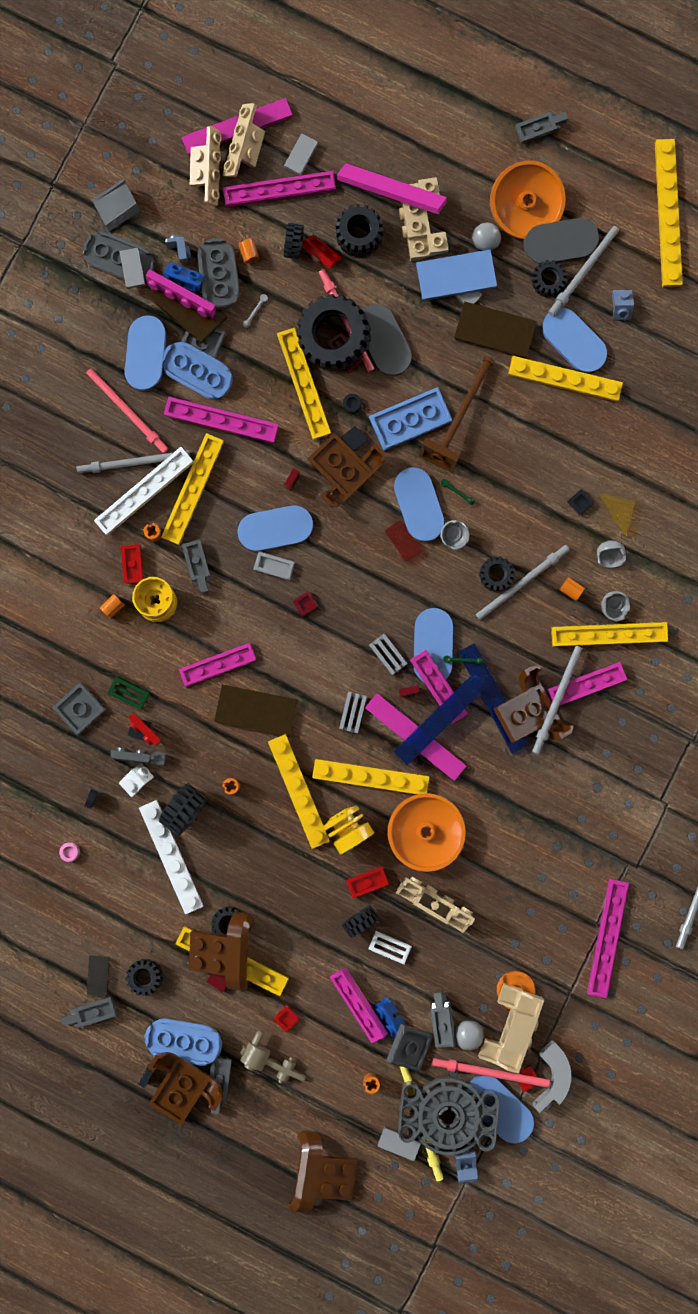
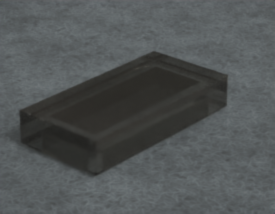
M89 956L87 995L107 996L109 956Z

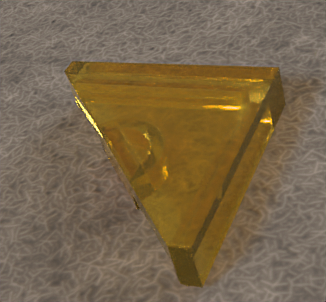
M601 493L600 498L607 507L612 519L618 525L622 535L627 536L635 502Z

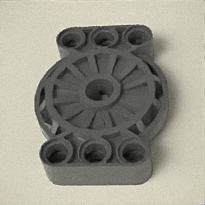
M440 1077L431 1080L421 1089L416 1082L407 1081L403 1084L401 1091L398 1122L399 1138L405 1143H410L417 1137L427 1149L442 1155L463 1153L473 1147L476 1142L481 1150L490 1151L495 1147L499 1098L491 1089H486L479 1095L477 1090L469 1083L455 1077ZM462 1085L468 1087L472 1092L469 1093ZM407 1088H415L416 1093L413 1096H408L405 1093ZM489 1095L495 1098L492 1104L484 1102L485 1098ZM405 1108H413V1115H405L403 1113ZM448 1108H451L455 1112V1118L449 1122L442 1120L440 1115L448 1110ZM485 1116L493 1117L490 1124L482 1122ZM406 1127L412 1129V1133L409 1136H404L401 1133ZM489 1136L491 1140L488 1144H482L480 1142L481 1138ZM427 1139L434 1146L428 1144L425 1140Z

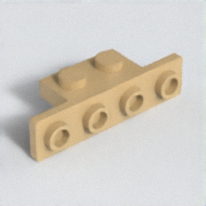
M254 103L243 104L239 111L234 136L224 164V177H236L241 162L249 167L256 166L265 131L252 123L257 107Z
M208 126L206 145L191 147L190 185L193 187L205 186V203L218 206L221 134L220 130Z

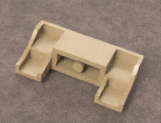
M437 177L418 180V183L409 184L439 194ZM401 202L402 208H399L400 220L404 219L405 226H402L403 238L407 237L410 262L447 253L446 232L430 233L427 210Z
M413 876L410 879L406 877L396 891V894L401 895L415 906L442 922L453 926L462 933L475 920L471 916L473 914L472 911L465 907L459 909L453 904V899L446 895L442 898L436 894L438 890L429 885L426 888L421 886L422 882Z
M503 983L497 1002L511 1008L499 1042L484 1038L478 1056L480 1059L494 1063L507 1071L519 1074L526 1051L530 1049L532 1044L531 1037L533 1031L535 1032L538 1028V1017L544 999L541 996L525 992L521 988Z

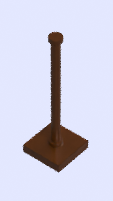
M487 356L483 358L484 363L441 445L425 438L419 453V457L453 473L460 455L447 448L489 367L494 364V360Z

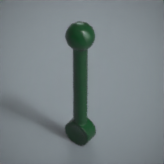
M447 479L441 480L442 487H448L466 499L468 504H474V498H469L448 483Z
M448 655L443 657L445 663L450 661L477 663L478 665L483 663L481 657L477 659L450 658Z

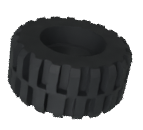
M328 294L327 298L320 296L317 298V302L313 303L311 301L308 304L309 308L307 311L303 309L301 313L303 317L298 319L297 325L299 330H296L297 337L299 338L298 344L306 357L319 368H326L329 371H335V369L340 371L346 370L345 367L356 365L354 362L358 359L361 361L364 357L362 355L364 351H368V342L371 341V327L368 318L362 308L350 298L347 299L343 295L335 297L334 294ZM340 316L345 318L351 326V336L347 343L335 350L323 348L317 339L320 325L330 317Z

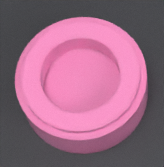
M68 842L61 846L59 854L62 860L72 862L79 857L80 849L77 844Z

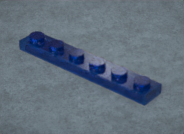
M475 643L457 652L460 658H482ZM484 660L481 665L462 662L511 754L528 746L529 744L525 736L511 743L497 717L494 708L506 701Z
M475 670L393 752L408 765L490 684Z

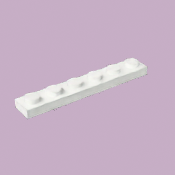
M180 447L94 521L108 536L191 466L194 461Z
M158 800L140 807L139 810L184 913L188 914L203 907L204 905L172 832L159 823V817L163 811Z

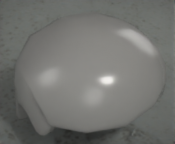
M481 223L474 229L472 240L477 249L493 251L501 242V233L493 223Z
M458 520L448 521L441 528L440 537L445 546L457 550L463 548L468 543L470 533L468 527L463 522Z
M611 540L601 543L597 549L598 563L606 568H615L626 562V551L623 544Z
M620 591L607 593L601 602L602 612L608 619L615 622L624 620L626 614L630 611L629 598Z
M466 1020L456 1026L455 1038L457 1046L463 1050L472 1051L483 1044L485 1032L479 1022Z

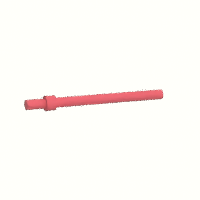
M322 269L319 271V275L324 283L323 287L326 293L334 294L335 297H338L334 282L330 280L326 270ZM341 317L349 335L351 336V326L349 322L345 318ZM364 351L362 360L369 373L375 370L367 352Z
M90 368L86 374L147 436L146 439L151 444H155L163 454L166 453L169 448L159 439L160 436L155 431H152L99 375Z
M433 1058L432 1066L446 1068L447 1071L451 1072L457 1070L549 1088L550 1084L549 1079L458 1063L457 1060L453 1059L447 1061Z

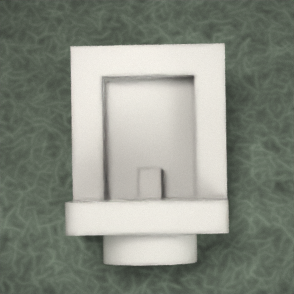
M139 764L119 784L133 797L154 776L143 764Z

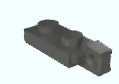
M550 111L516 124L515 129L521 144L556 132L561 128V125L567 123L568 117L566 112L556 115L555 112L551 113Z
M201 540L182 544L191 581L194 586L199 585L201 594L209 593L207 582L211 581V576Z
M117 748V751L111 750L110 756L113 760L163 766L166 760V754L156 751L148 755L147 751L136 750V753L128 752L126 748Z
M437 991L434 993L435 1002L432 1003V1008L430 1009L435 1047H455L456 1038L450 1001H447L445 991Z
M110 996L71 1009V1014L62 1017L61 1021L63 1026L73 1023L74 1027H82L115 1017L118 1014L113 997Z
M218 1057L215 1061L211 1062L210 1076L220 1084L223 1092V1099L216 1110L213 1111L211 1109L213 1114H219L221 1104H226L232 1059Z

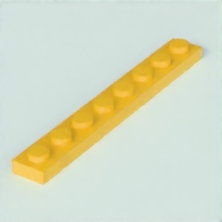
M657 139L655 141L662 288L681 287L683 283L675 139Z

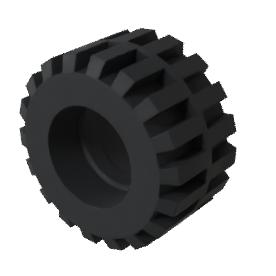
M356 204L354 208L352 205L348 206V211L344 209L342 215H339L337 218L338 222H336V238L338 245H341V250L343 252L346 250L349 256L354 254L356 258H358V255H362V258L366 257V253H369V255L373 254V249L377 250L379 243L381 244L383 223L380 220V215L378 213L375 214V209L373 208L369 210L368 205L365 204L364 207H360V204ZM355 224H363L369 228L370 233L364 238H355L349 234L348 230Z
M185 784L165 807L159 817V823L176 836L181 835L206 804L207 797L191 784Z

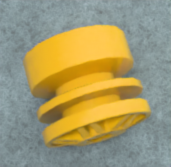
M148 577L141 580L135 586L132 601L135 608L145 619L152 622H163L175 613L177 597L165 580L158 577ZM154 599H156V600L159 599L160 603H159V604H157V603L154 604L153 600H154Z
M357 805L337 813L323 826L325 830L332 826L335 830L328 834L329 837L337 834L340 837L334 842V846L340 855L374 834L368 822L361 825L358 824V821L364 816L362 813L356 817L353 816V813L359 810Z

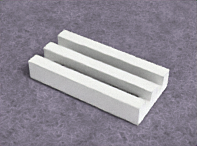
M376 931L368 949L405 964L412 946ZM380 937L406 948V951L379 941L377 938ZM378 944L404 956L399 958L374 947V945Z

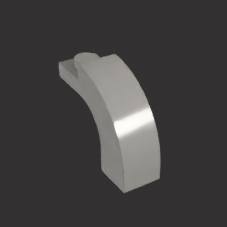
M553 1039L538 1052L550 1066L552 1072L549 1088L532 1102L539 1113L542 1110H548L553 1104V1100L560 1105L565 1099L571 1084L569 1061Z

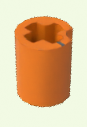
M249 238L239 242L238 245L245 264H251L260 259L253 239Z
M152 523V525L147 524L144 527V535L148 540L157 542L161 539L162 531L158 525Z
M568 577L559 590L576 601L585 587Z
M113 594L99 608L111 619L125 605Z
M228 778L223 782L222 787L225 788L224 792L231 795L239 791L240 783L235 778Z
M368 1073L363 1079V1085L367 1093L374 1094L380 1088L379 1077L375 1073Z

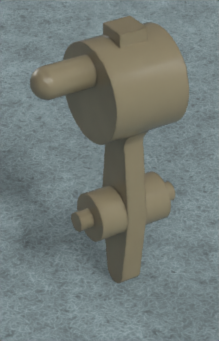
M262 1031L256 1032L252 1042L249 1041L247 1047L243 1046L240 1052L242 1055L240 1060L245 1064V1068L255 1072V1070L262 1071L264 1066L268 1065L279 1071L276 1077L279 1078L278 1082L281 1084L288 1082L290 1076L305 1082L307 1076L294 1070L296 1063L293 1062V1057L285 1058L283 1064L269 1059L271 1052L260 1045L263 1038Z

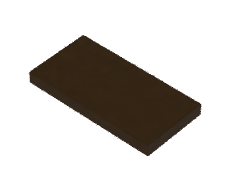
M151 288L146 293L150 300L201 344L227 319V315L221 310H216L213 319L208 316L203 317L197 310L183 306L179 300L168 298L159 289L156 291ZM189 290L190 292H192V293L198 295L199 297L203 298V296H202V294H201L200 292H198V291L193 292V291Z
M464 301L454 339L526 359L537 321Z
M222 684L214 722L281 736L286 734L287 737H290L297 699Z

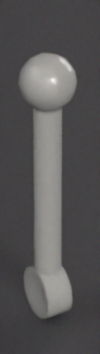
M263 294L260 296V302L248 320L243 322L245 328L250 327V322L261 305L267 302V295Z

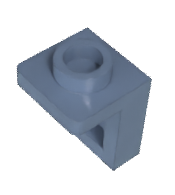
M173 235L165 239L167 249L178 248L181 266L189 265L188 258H191L190 247H186L184 236Z
M613 290V320H631L634 309L632 290Z
M467 1150L456 1154L458 1182L478 1181L475 1150Z

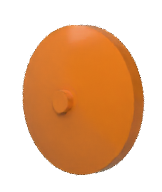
M530 160L515 163L502 171L495 180L490 195L491 212L497 225L508 235L519 239H525L527 233L537 225L558 222L563 215L566 201L565 189L557 173L544 163Z
M430 793L417 794L402 801L393 811L388 823V841L393 853L404 865L417 871H436L452 863L461 852L465 841V824L459 810L446 798Z

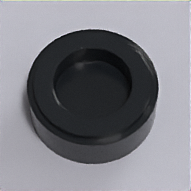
M348 394L345 396L343 408L347 413L355 414L361 409L362 402L358 395Z
M91 788L84 807L89 809L93 807L98 794L97 790Z

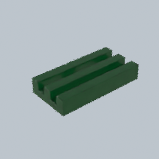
M116 676L107 694L140 710H143L151 694ZM117 682L144 694V697L137 696L117 686ZM116 689L141 701L140 705L114 693L113 690Z

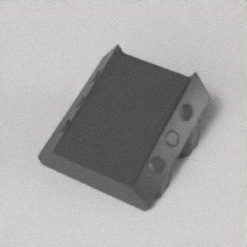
M121 179L92 199L108 232L120 228L121 224L126 220L133 221L137 219L138 212L140 211L124 179Z

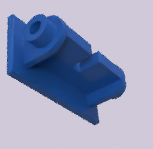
M169 263L163 272L165 278L179 286L183 281V288L193 292H200L201 282L205 278V275L173 263Z
M386 997L380 1003L373 1005L376 1008V1015L384 1022L388 1035L394 1039L400 1024H406L401 1015L393 1017V1014L398 1012L392 999L389 1000Z

